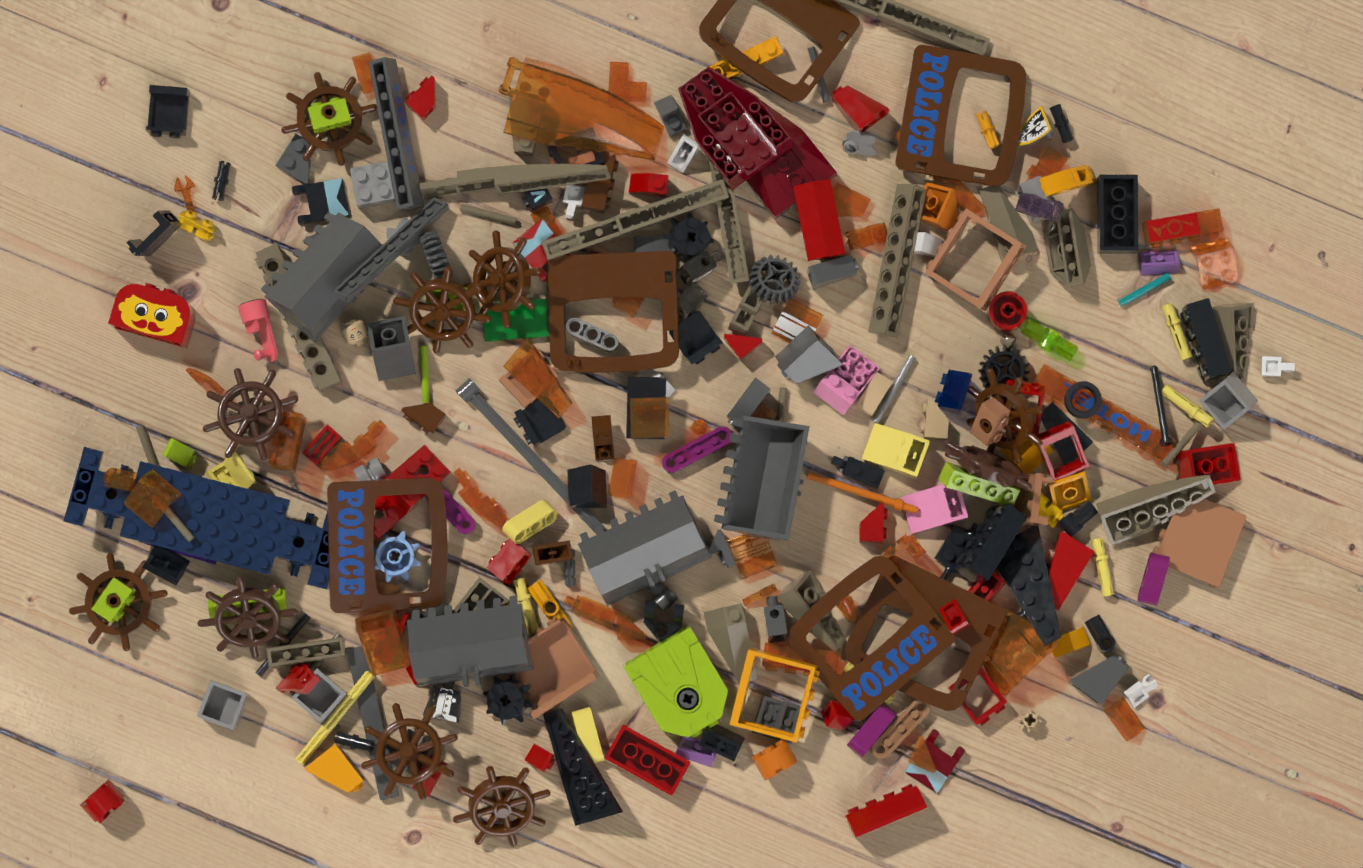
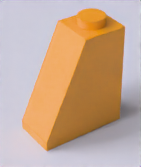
M334 744L305 767L307 772L348 793L359 791L363 787L362 783L365 781L337 744Z

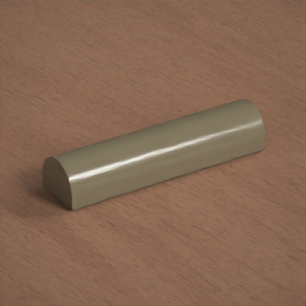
M344 637L266 648L269 668L346 656Z

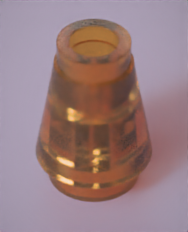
M848 595L836 605L849 623L859 618L852 596Z

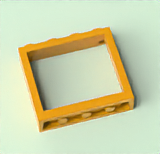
M753 648L748 649L729 725L797 743L799 738L803 739L805 727H803L804 719L808 720L810 709L807 707L809 701H812L815 690L812 687L813 683L818 681L820 671H817L818 666ZM756 657L810 671L794 733L741 719Z

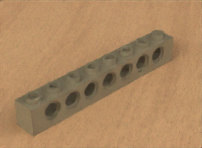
M897 184L868 331L881 337L898 338L926 194L925 188L915 184Z
M277 243L256 252L258 258L255 259L258 268H263L266 274L263 276L265 283L268 286L271 285V287L277 283L271 276L275 272L284 275L287 271L282 266L285 259ZM271 263L278 264V269L274 272L268 269ZM279 311L283 321L287 319L289 323L287 330L291 338H296L297 344H295L299 355L303 354L306 360L303 364L307 372L311 371L314 377L311 379L314 388H319L321 392H324L341 384V378L322 338L320 337L315 343L310 338L308 340H301L302 331ZM312 348L318 349V355L314 358L308 355L309 350ZM321 365L326 366V372L323 375H318L316 372L317 368Z

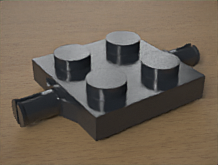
M973 523L968 532L956 526L952 527L934 556V559L942 563L945 568L940 578L947 581L951 573L961 575L954 569L957 565L956 561L965 552L967 542L976 534V523Z

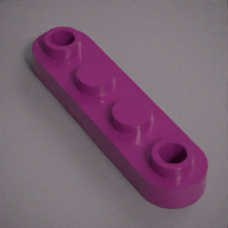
M723 426L718 427L667 454L662 460L664 470L669 473H675L725 447L730 443L731 430ZM721 433L726 435L725 440L719 439ZM670 460L675 461L676 464L674 467H670L668 465V462Z
M443 488L446 519L460 533L470 534L475 529L474 519ZM464 521L469 522L468 528H463L462 523Z

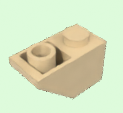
M927 399L926 403L922 404V414L925 415V421L921 422L920 433L923 434L925 439L947 440L949 419L932 399Z

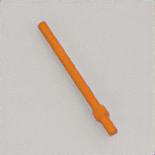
M810 471L807 475V479L884 503L898 511L905 510L917 514L919 508L905 503V500L886 497Z

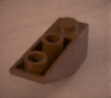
M613 154L604 164L608 167L611 179L589 182L585 187L581 205L582 209L604 213L605 208L609 209L611 198L608 197L609 190L613 191L615 179H612L613 172H617L619 161L616 160V155Z

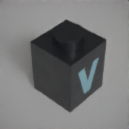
M548 188L524 191L525 197H522L526 208L530 207L532 211L553 203Z

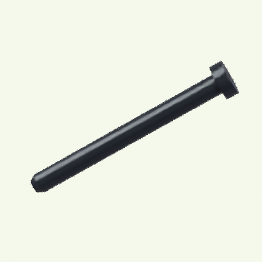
M1153 365L1150 370L1162 436L1159 442L1160 446L1165 447L1173 444V438L1169 437L1158 367Z

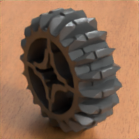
M435 230L429 231L420 236V241L434 279L443 278L444 268L450 266L438 232Z
M769 255L768 258L764 256L761 260L756 261L755 265L751 268L749 286H753L752 292H757V298L763 297V302L769 300L770 305L774 301L777 305L781 304L782 301L784 303L788 302L789 299H793L799 290L800 274L796 273L797 267L792 268L793 262H786V257L781 260L779 255L776 258H773L772 255ZM764 271L766 278L762 281L761 272ZM785 279L788 280V287L786 289L784 287Z

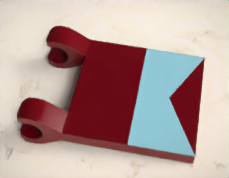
M932 729L905 770V773L937 793L965 753V749L959 746L951 757L933 745L939 732Z

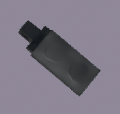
M834 456L831 464L840 467L838 472L843 473L842 475L878 489L885 473L884 470L853 457L844 456V459Z

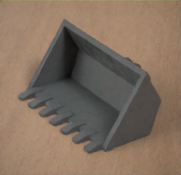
M339 212L336 216L327 213L324 219L329 224L326 227L319 224L316 225L313 230L319 235L315 239L307 236L303 240L304 244L308 246L307 249L302 251L296 248L292 254L298 259L294 263L286 260L282 264L283 268L287 270L285 274L281 275L275 272L271 278L277 283L273 287L265 284L261 288L262 292L266 294L264 297L314 343L349 305V303L347 304L335 298L332 291L382 246L365 226L345 217ZM356 296L351 300L352 302H355Z
M742 415V419L733 418L732 425L740 427L739 435L730 434L729 441L737 443L736 451L727 450L726 457L733 459L734 463L733 467L724 466L723 473L730 475L731 479L730 484L721 482L720 489L727 491L728 495L727 500L718 499L717 505L724 507L725 511L724 516L716 514L714 522L722 524L721 529L751 537L789 540L796 498L801 496L798 487L803 484L800 476L810 426Z
M672 491L669 493L671 501L665 504L661 498H657L654 500L656 508L650 511L647 505L644 504L639 507L641 515L635 518L632 512L629 511L624 514L627 521L620 525L617 519L614 518L610 520L612 528L604 531L602 525L595 527L597 535L589 538L587 532L580 534L582 542L578 546L607 606L649 586L653 587L660 581L664 582L667 578L712 558L683 495L678 497L677 492Z
M517 596L509 597L510 605L501 606V599L494 598L493 608L485 609L484 600L477 601V610L469 611L468 603H461V613L454 614L452 605L444 606V615L440 616L436 615V608L433 607L428 609V617L420 618V611L413 610L412 620H407L409 656L414 679L418 686L463 680L464 687H469V679H474L476 685H481L482 677L533 670L523 606L518 604Z

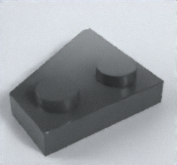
M295 133L275 166L302 183L309 184L311 160H303V155L309 144L303 137Z

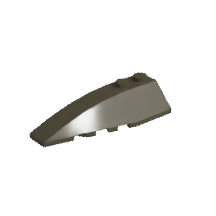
M1210 475L1196 476L1136 489L1096 503L1112 546L1152 531V527L1159 523L1167 522L1168 518L1172 515L1182 513L1187 506L1197 504L1216 491Z

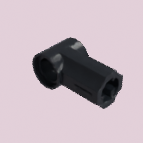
M1087 500L1058 523L1072 537L1099 512Z
M1094 616L1084 622L1097 644V649L1102 653L1112 651L1115 647V639L1111 636L1101 616ZM1108 639L1111 642V647L1108 649L1103 648L1101 640Z

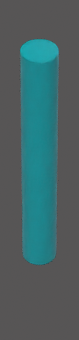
M1166 273L1119 299V305L1122 307L1171 280L1170 275Z

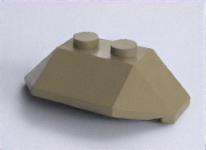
M1073 208L1054 212L1053 218L1044 234L1050 273L1066 287L1085 284L1091 266L1085 228Z

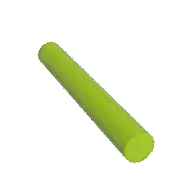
M420 346L422 404L430 403L427 346Z

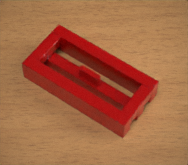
M327 424L302 454L317 466L342 436ZM329 430V431H330L329 435H328V436L323 440V442L316 448V450H315L311 455H309V454H308L309 451L316 445V443H317V442L323 437V435ZM333 435L336 436L335 439L315 460L314 457L327 444V442L333 437Z

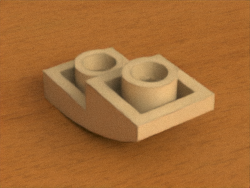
M876 372L856 404V408L873 416L882 399L891 388L893 381Z

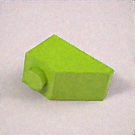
M171 438L163 456L189 468L190 465H194L197 459V455H195L197 451Z

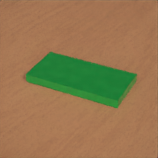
M548 298L532 299L531 301L535 304L532 310L522 303L518 308L510 311L511 326L508 329L503 327L502 312L488 310L486 315L491 317V321L489 323L483 322L485 342L550 337Z

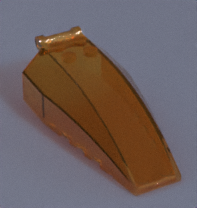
M515 57L508 59V68L504 81L498 90L499 93L512 97L503 133L540 144L560 147L567 145L581 150L582 148L594 149L595 152L608 151L614 152L615 155H628L629 157L655 160L664 126L649 114L603 87L565 68L525 57L524 62L519 61ZM516 69L520 70V74L514 89L510 87Z

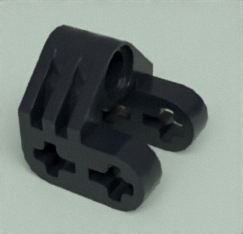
M646 600L643 623L656 639L664 640L682 628L683 604L674 605L673 622L670 625L669 623L658 621L653 623L656 602ZM660 626H664L667 629V634L663 637L658 636L656 633L657 628Z

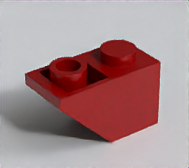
M433 76L423 79L419 84L420 88L416 92L413 90L406 97V106L422 121L436 109V80Z
M880 503L860 522L859 542L882 543L883 539L887 538V527H884V520H887L888 508H884V503Z
M535 743L525 758L526 762L543 772L546 769L551 770L556 760L553 759V753Z

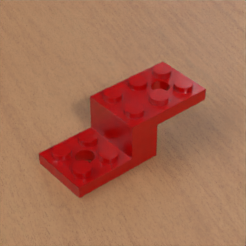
M424 444L385 479L428 477L441 482L451 471ZM419 468H426L428 475H422L419 472ZM426 494L377 497L375 510H380L383 513V517L377 518L374 516L373 537L378 541L416 508Z

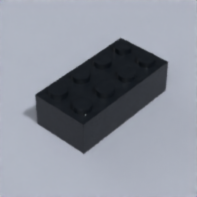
M1099 174L1097 177V254H1136L1138 252V175Z
M1206 298L1184 306L1181 309L1180 317L1182 323H1186L1188 329L1186 336L1188 341L1192 342L1194 348L1191 351L1194 360H1197L1199 367H1197L1199 377L1203 378L1204 382L1226 376L1232 372L1210 299Z
M1011 504L990 507L985 514L986 518L977 526L976 534L967 542L965 552L958 557L957 565L954 569L970 582L989 581L1027 519L1024 514Z

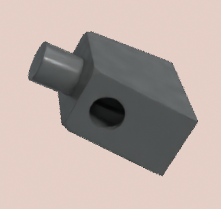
M777 596L766 597L767 607H764V618L768 643L787 641L783 605L778 604Z

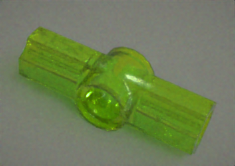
M1030 318L1020 332L1037 342L1041 348L1048 352H1054L1069 362L1078 349V346L1062 338V335L1048 327L1045 328Z

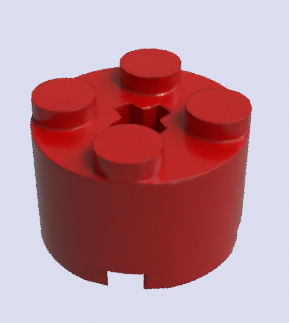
M1004 291L997 294L987 308V317L994 329L1002 332L1016 330L1027 316L1025 300L1012 291ZM1005 307L1011 311L1009 316L1003 313Z
M108 779L88 796L80 806L94 822L98 821L100 824L108 817L110 809L115 811L125 800L120 790Z

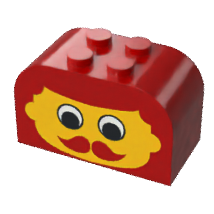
M145 283V286L129 284L119 290L108 321L110 326L114 329L188 348L195 324V312L184 298L175 293L174 290L164 288L161 291L159 288H156L157 286Z

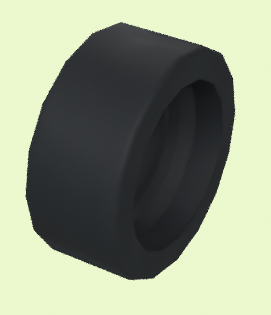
M1087 381L1073 384L1064 396V405L1067 411L1073 417L1079 419L1093 416L1099 410L1102 403L1099 389ZM1079 389L1089 390L1093 394L1094 404L1087 411H1079L1072 404V395Z

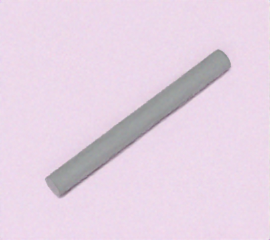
M909 355L873 418L872 421L879 424L914 363L916 359L914 356Z

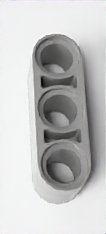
M579 318L568 320L566 328L570 336L608 353L617 350L619 344L614 334ZM578 323L581 327L579 331L572 332L570 325ZM596 331L598 337L595 340H590L587 337L588 332ZM609 338L615 341V345L612 348L604 345L605 341Z

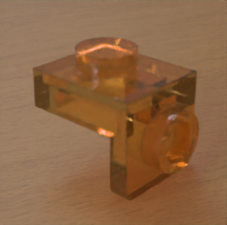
M108 468L104 474V487L133 492L137 473L117 468Z

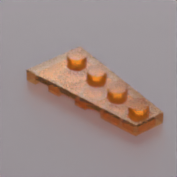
M527 338L503 367L560 418L573 402L531 340Z

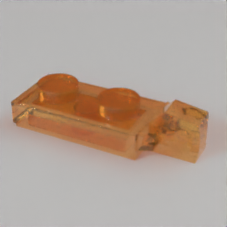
M578 595L576 599L566 596L564 601L565 604L573 607L571 611L610 629L618 612L584 596Z

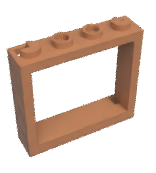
M966 208L958 215V222L954 228L952 227L948 231L944 244H940L937 248L935 258L927 264L925 274L986 311L1027 246ZM970 218L1013 244L978 300L936 274Z

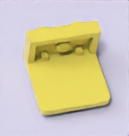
M235 451L231 458H225L222 463L206 472V476L209 479L250 489L255 483L253 472L247 469L242 457Z

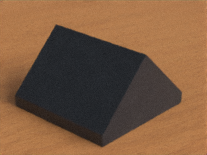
M591 464L567 470L570 508H607L605 470Z

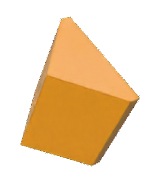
M1029 440L1018 446L1022 457V462L1019 464L1015 462L1011 449L1002 448L1000 450L1022 473L1031 474L1043 462L1038 447ZM1050 445L1045 446L1049 456L1054 450Z
M1085 471L1045 485L1051 503H1054L1062 511L1082 505L1087 500L1091 502Z

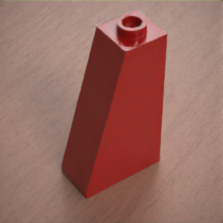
M1063 531L1057 536L1048 570L1056 611L1062 606L1095 552Z

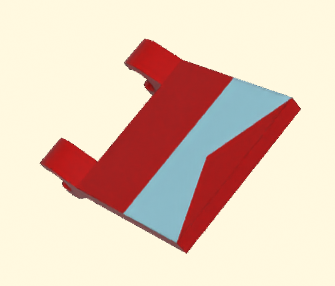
M541 218L517 238L513 245L516 247L520 238H526L527 243L521 254L525 257L531 268H541V274L537 276L545 282L548 280V274L542 269V266L548 260L541 242L556 236Z

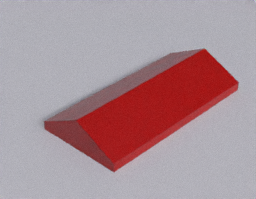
M831 179L811 181L793 186L808 262L846 254Z

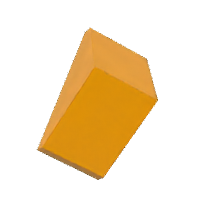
M1083 626L1062 634L1061 638L1050 643L1049 646L1054 658L1090 645V641Z

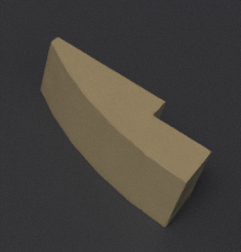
M753 286L748 287L728 327L729 330L741 336H746L763 303V297L757 298V292H752Z

